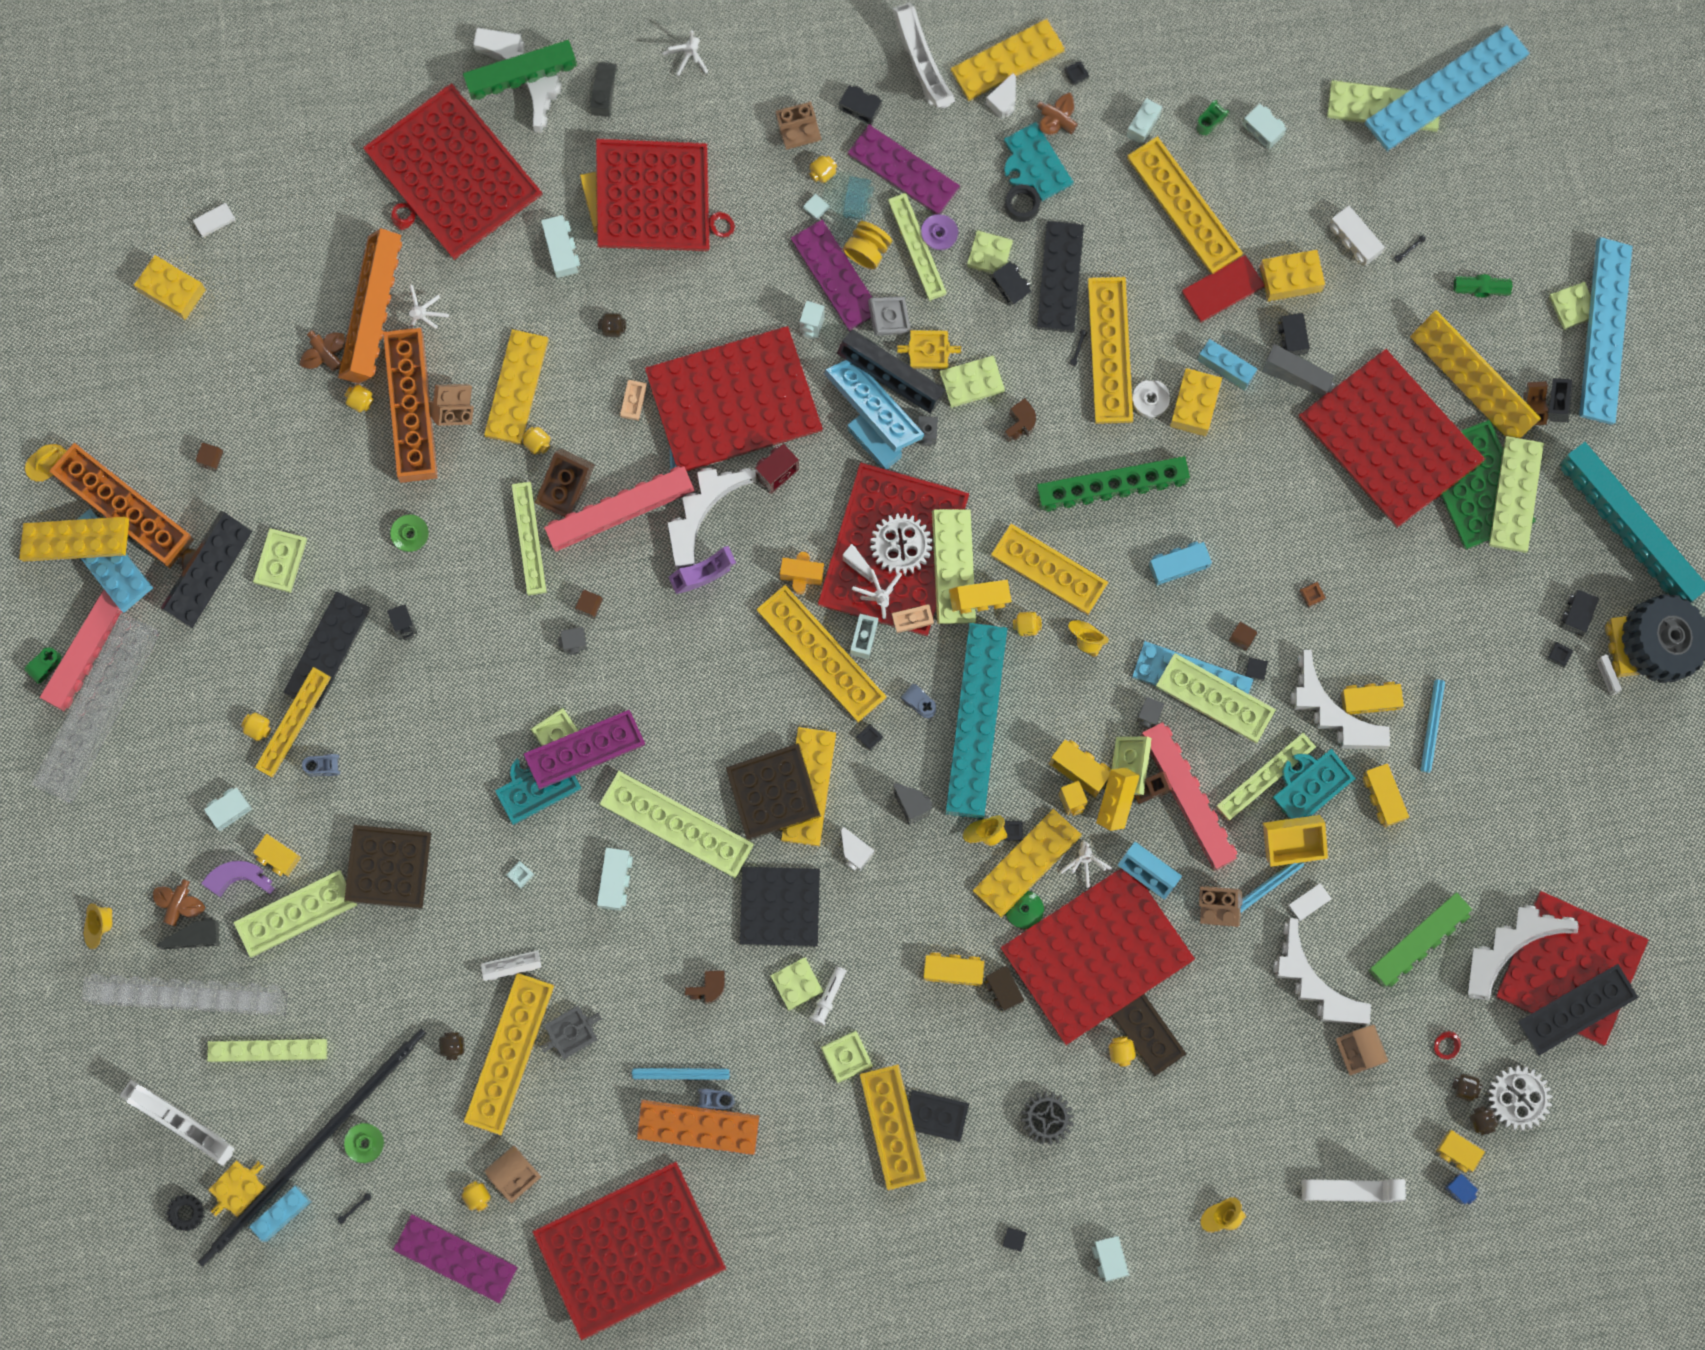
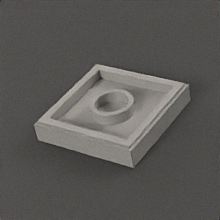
M905 297L870 298L868 300L874 336L910 333L911 328Z

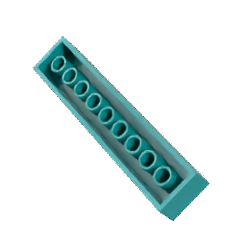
M1583 442L1559 464L1563 474L1572 479L1575 488L1583 492L1587 502L1590 505H1594L1603 520L1606 519L1610 524L1611 530L1623 539L1622 542L1625 547L1634 552L1637 561L1646 566L1648 574L1657 579L1664 592H1668L1669 595H1677L1682 600L1686 599L1691 603L1705 592V581L1586 442Z
M969 623L945 815L984 819L1008 629L1006 627Z

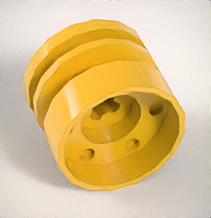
M859 221L856 225L857 229L853 230L854 237H850L843 247V252L862 267L875 270L882 260L881 253L887 252V247H890L892 244V239L885 231L874 224Z

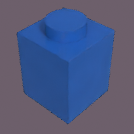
M1462 1173L1457 1174L1444 1188L1461 1205L1466 1203L1470 1205L1477 1198L1475 1194L1479 1191Z

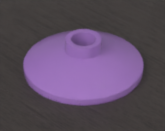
M933 215L927 218L922 225V239L933 249L945 250L955 244L958 238V227L946 215ZM939 232L942 234V236L938 237L936 236V233Z

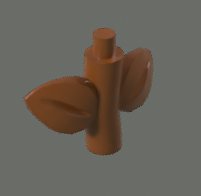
M1070 92L1059 97L1054 106L1049 103L1044 104L1041 101L1038 103L1037 108L1045 116L1039 123V128L1042 132L1054 135L1061 126L1069 134H1073L1078 123L1069 117L1075 109L1074 99Z
M313 330L310 331L307 336L310 338L309 343L313 348L304 352L300 360V366L306 369H315L324 362L332 372L338 370L341 366V361L333 353L343 349L345 344L344 334L334 332L326 335L323 339L320 334L316 335Z
M182 879L180 886L177 885L175 891L165 886L154 889L153 899L156 905L161 908H167L163 920L164 923L176 927L179 914L192 918L205 910L204 904L198 898L188 896L190 890L187 888L190 881Z

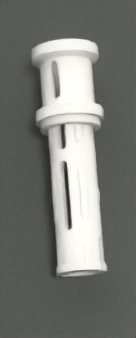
M835 966L822 998L816 1001L817 1006L814 1013L809 1017L811 1021L825 1026V1019L833 1008V999L847 972L843 968Z

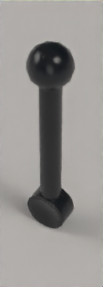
M1419 236V240L1401 255H1396L1395 261L1400 263L1406 254L1418 244L1425 242V236Z
M1085 329L1080 331L1081 336L1074 357L1070 361L1071 366H1076L1078 363L1077 357L1083 339L1087 335Z
M364 1194V1198L361 1201H359L344 1216H340L338 1218V1222L340 1224H344L346 1222V1218H348L365 1201H369L371 1199V1194Z

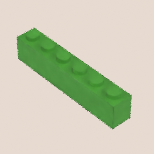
M1456 892L1368 970L1369 973L1383 988L1387 985L1391 988L1399 981L1397 977L1402 972L1407 974L1413 968L1411 965L1416 960L1420 962L1428 955L1426 951L1430 947L1435 949L1442 943L1440 938L1445 934L1447 937L1456 930L1454 926L1457 923L1463 924L1471 917L1469 913L1472 911V908Z

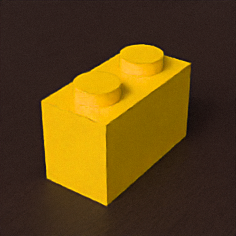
M1079 781L1061 787L1058 793L1066 815L1072 814V816L1083 813L1088 801Z
M267 833L253 852L257 856L255 860L264 866L268 863L273 867L272 871L279 876L284 874L288 877L301 859L298 854Z
M1452 1130L1447 1131L1436 1149L1442 1160L1448 1163L1452 1161L1456 1164V1168L1463 1173L1473 1172L1485 1153L1484 1150Z

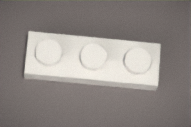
M539 951L482 963V976L484 981L495 980L499 977L541 968Z

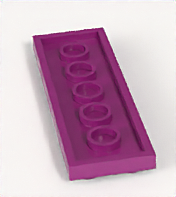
M870 124L848 152V156L901 192L906 193L907 196L936 215L941 214L960 188V185Z
M823 219L791 237L793 245L848 331L871 319L868 300L873 297Z
M629 709L526 752L523 756L540 790L643 747L645 742Z
M411 1214L393 1251L499 1304L518 1269L517 1266Z

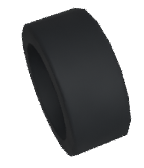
M1024 184L1016 185L1006 195L1004 205L1006 213L1017 222L1030 221L1039 211L1040 197L1033 187ZM1026 194L1030 196L1033 200L1032 209L1026 213L1015 211L1011 204L1015 195Z

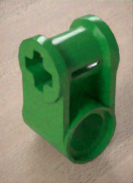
M1214 100L1200 115L1196 124V131L1203 136L1210 134L1225 120L1230 111L1225 110L1218 104L1217 100ZM1202 122L1208 123L1209 126L1202 125Z
M44 648L25 666L24 671L37 684H40L60 664L61 654L53 648ZM50 654H51L52 657H53L52 660H49L50 658H49L48 656H49Z

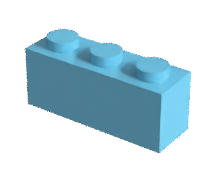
M1209 339L1197 360L1244 391L1257 371V368Z
M861 415L848 424L850 434L882 469L887 470L902 457V449L894 452Z
M1193 542L1187 545L1188 548L1182 550L1181 548L1171 550L1170 554L1164 556L1163 554H1158L1152 557L1149 567L1156 585L1210 568L1212 561L1205 543Z
M1137 842L1133 843L1118 864L1120 868L1164 900L1182 877V875Z
M294 1186L249 1227L262 1242H267L307 1207L311 1200L299 1187Z

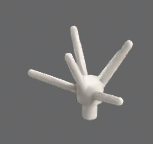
M693 30L690 31V40L686 44L668 47V51L663 52V55L684 51L686 54L677 71V76L681 74L689 56L692 55L694 62H698L704 73H708L696 52L699 39L694 37Z
M410 285L414 307L409 312L413 319L408 329H413L417 319H422L437 329V325L425 316L449 317V314L426 311V308L438 300L440 296L437 295L423 306H418L414 287Z
M871 569L870 572L877 591L872 593L854 586L852 590L868 595L861 596V600L876 601L881 605L882 618L885 619V607L889 605V595L902 574L898 573L887 589L883 590L880 588L874 570Z
M1083 841L1080 843L1079 856L1060 870V873L1063 874L1072 866L1071 872L1074 873L1080 862L1084 863L1086 887L1089 888V862H1095L1103 871L1106 869L1111 871L1112 867L1094 857L1092 850L1089 848V843Z

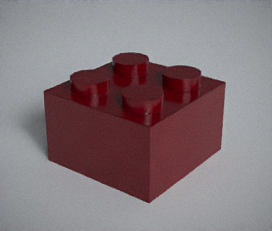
M782 444L780 447L777 445L771 450L770 456L766 459L762 458L756 463V478L770 494L799 471V459L785 444Z

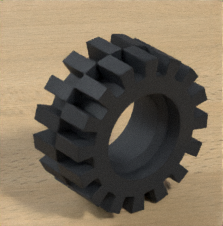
M179 1195L176 1199H172L171 1204L167 1206V1221L176 1230L192 1231V1229L198 1228L199 1224L201 1225V1220L205 1216L203 1215L205 1209L198 1198L191 1195ZM184 1205L190 1206L193 1210L192 1217L187 1221L181 1220L178 1216L179 1209Z

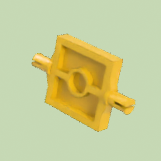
M911 330L909 345H897V353H908L910 367L914 369H948L950 353L961 354V346H950L948 331Z
M236 1160L209 1188V1191L218 1201V1204L210 1210L211 1213H214L217 1217L225 1208L238 1217L266 1188L256 1176L264 1166L257 1161L251 1169H248Z

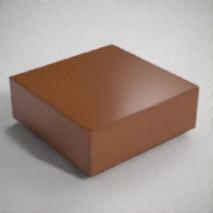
M1318 582L1300 589V593L1308 608L1326 599Z

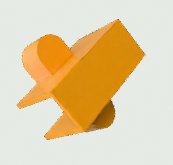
M800 552L796 559L782 557L780 580L793 581L792 588L795 594H803L806 590V584L822 586L824 563L811 562L810 556L806 552Z

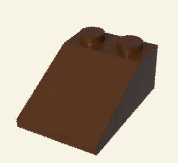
M564 449L556 451L535 503L563 517L572 513L589 482L595 464Z

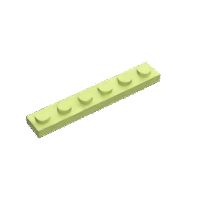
M906 193L888 199L928 300L946 295V290L927 244L922 239L921 229Z
M531 482L512 484L527 595L547 593Z
M1302 733L1219 803L1216 808L1230 821L1282 777V769L1286 761H1289L1291 767H1294L1298 761L1292 758L1293 755H1308L1316 746Z
M327 1039L208 1042V1062L327 1060Z

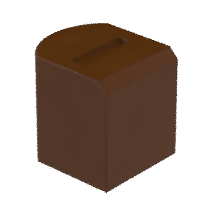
M202 442L196 461L202 468L217 471L224 451L219 447Z
M583 590L575 610L579 614L595 619L603 598Z
M1240 621L1228 641L1247 651L1257 635V631Z

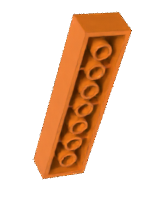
M380 228L368 236L338 375L340 379L360 384L375 374L376 366L374 363L380 352L378 344L384 332L382 325L387 318L386 306L391 300V295L389 294L390 287L394 284L395 277H393V273L398 266L397 254L402 247L400 234Z
M421 328L383 332L397 477L400 483L438 479L433 423L429 408L430 393L424 334Z
M76 443L72 444L49 471L58 481L105 518L127 517L129 519L128 536L169 569L177 561L180 554H183L194 541L189 533Z

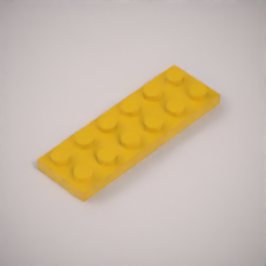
M1045 19L952 67L951 73L967 100L970 101L1001 85L1012 74L1018 76L1063 53L1065 48L1048 19Z
M511 330L484 434L485 437L522 445V436L525 433L549 341L548 337Z
M127 517L23 523L19 560L26 562L126 556L129 519Z
M1010 524L991 554L992 558L1089 615L1108 585L1106 580L1013 524Z
M798 727L796 744H800L821 817L783 829L781 839L783 842L820 847L836 732Z
M1052 809L974 888L973 893L1002 918L1074 845L1082 834L1055 809Z
M899 1065L860 1074L887 1190L927 1181Z

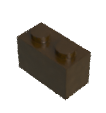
M1007 965L985 977L984 985L988 992L992 991L995 997L993 1002L997 1010L1001 1009L1002 1013L1025 1001Z

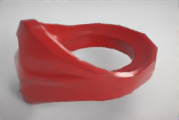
M407 203L395 205L391 212V220L399 230L409 228L416 219L415 212ZM399 208H408L411 211V215L407 219H400L396 212Z
M716 212L709 217V226L714 235L724 238L729 237L734 232L735 224L728 214ZM717 219H724L730 224V230L727 233H720L716 230L714 223Z
M1443 1032L1435 1039L1434 1050L1441 1059L1449 1060L1459 1053L1461 1041L1455 1032ZM1446 1037L1454 1040V1051L1449 1055H1443L1439 1051V1044Z

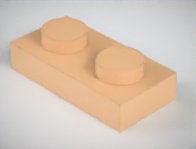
M628 380L620 417L639 421L647 383Z
M929 604L892 613L896 633L934 624Z

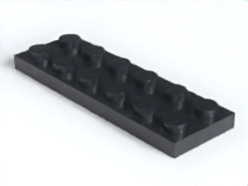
M1047 221L1037 329L1074 333L1084 224Z
M220 511L162 604L161 609L188 627L193 628L253 531L226 512Z
M336 591L283 693L295 699L312 668L315 667L331 677L314 706L315 709L319 710L371 608Z
M1616 964L1517 1023L1536 1055L1540 1056L1639 997L1619 964Z

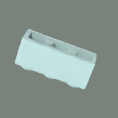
M563 215L541 220L556 278L578 273L577 266H580L578 255L573 254L572 249H575L573 237L569 238L568 232L571 231L569 221H565Z
M606 848L597 903L598 908L622 911V906H626L627 895L624 892L625 887H629L630 876L627 875L628 868H632L633 857L630 856L629 851Z

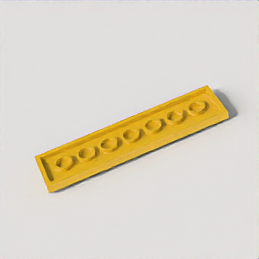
M1158 136L1127 155L1130 164L1210 274L1217 272L1243 255V252Z
M1126 277L1088 278L1095 424L1133 423Z
M1437 310L1410 336L1505 437L1521 439L1541 419Z
M786 585L756 609L857 723L887 698Z
M519 973L516 974L464 1123L502 1136L555 987L554 985Z

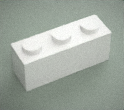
M1347 206L1331 219L1329 224L1331 231L1342 239L1343 245L1354 253V257L1359 263L1366 266L1382 254L1385 248L1384 245L1350 206Z

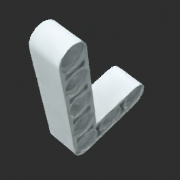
M1388 1179L1384 1181L1302 1180V1200L1400 1202L1406 1200V1182L1403 1179Z

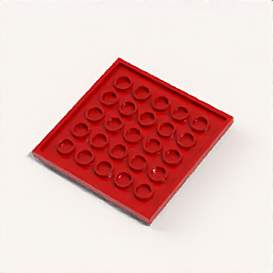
M596 139L597 248L709 251L707 143Z
M1540 891L1534 903L1535 909H1539V917L1551 915L1555 917L1554 919H1562L1563 917L1574 918V921H1578V933L1548 935L1520 948L1513 954L1495 997L1532 1014L1616 964H1619L1631 984L1649 939ZM1620 1009L1579 1032L1577 1035L1599 1045L1606 1046Z

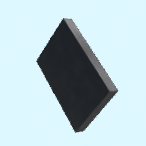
M912 1090L908 1105L915 1132L961 1142L969 1103Z

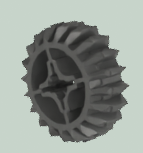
M1046 1091L1043 1092V1098L1037 1093V1101L1030 1097L1029 1101L1032 1105L1025 1103L1024 1107L1029 1110L1021 1112L1022 1115L1027 1116V1118H1022L1021 1122H1027L1028 1124L1023 1127V1130L1029 1128L1031 1131L1027 1133V1136L1029 1137L1034 1134V1142L1037 1141L1038 1137L1041 1138V1145L1044 1144L1045 1139H1047L1048 1145H1052L1053 1138L1055 1143L1058 1144V1136L1064 1140L1066 1136L1063 1132L1065 1131L1068 1134L1071 1132L1067 1125H1074L1073 1122L1068 1121V1119L1074 1118V1115H1068L1067 1113L1072 1110V1107L1065 1108L1068 1101L1065 1100L1061 1103L1062 1095H1059L1057 1100L1054 1099L1055 1092L1051 1093L1050 1098ZM1048 1102L1045 1112H1032L1038 1104ZM1054 1104L1060 1108L1064 1119L1054 1115ZM1049 1112L1050 1118H1053V1121H1049V1124L1046 1125L1045 1119L1042 1116H1046V1113ZM1031 1118L1041 1122V1133L1035 1129ZM1050 1125H1062L1057 1133L1047 1135Z

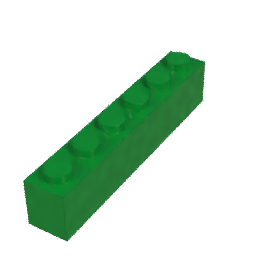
M568 39L465 72L463 76L471 100H480L485 98L486 95L499 94L508 88H518L521 84L527 82L534 83L539 78L552 77L561 71H571L574 67H577V62Z

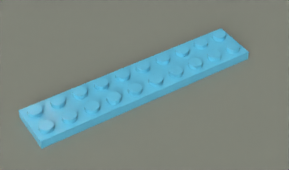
M1506 25L1371 116L1364 124L1385 150L1389 151L1519 63L1530 52Z
M1600 237L1596 239L1579 417L1612 425L1616 423L1632 246Z

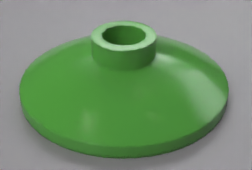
M404 515L393 523L390 535L393 544L398 549L405 552H414L425 545L428 540L429 530L422 518L416 515ZM409 532L414 533V536L412 538L407 537V534Z
M367 1123L358 1124L352 1127L345 1137V1151L355 1162L370 1163L376 1160L383 1151V1135L374 1125ZM367 1140L369 1145L364 1148L362 1142Z

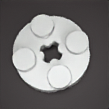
M1146 380L1139 383L1132 397L1134 409L1148 419L1162 415L1169 406V390L1163 383L1156 380ZM1147 395H1149V396H1153V395H1154V396H1155V399H1154L1155 402H1154V403H1152V402L1149 403V402L1147 401L1148 398H1147L1146 396H1147Z

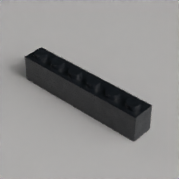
M853 329L842 340L836 353L929 414L939 405L946 392L945 388Z

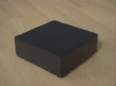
M1081 60L1064 68V72L1073 86L1089 78V74Z
M1556 641L1547 660L1565 668L1574 650Z
M1249 657L1245 676L1264 681L1268 661Z
M869 724L856 738L870 751L883 739V736Z
M1005 821L1004 828L1007 838L1003 839V841H1022L1023 821Z
M1007 1227L1002 1247L1022 1252L1027 1233Z

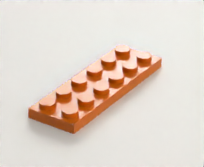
M642 1100L637 1139L755 1155L760 1116Z

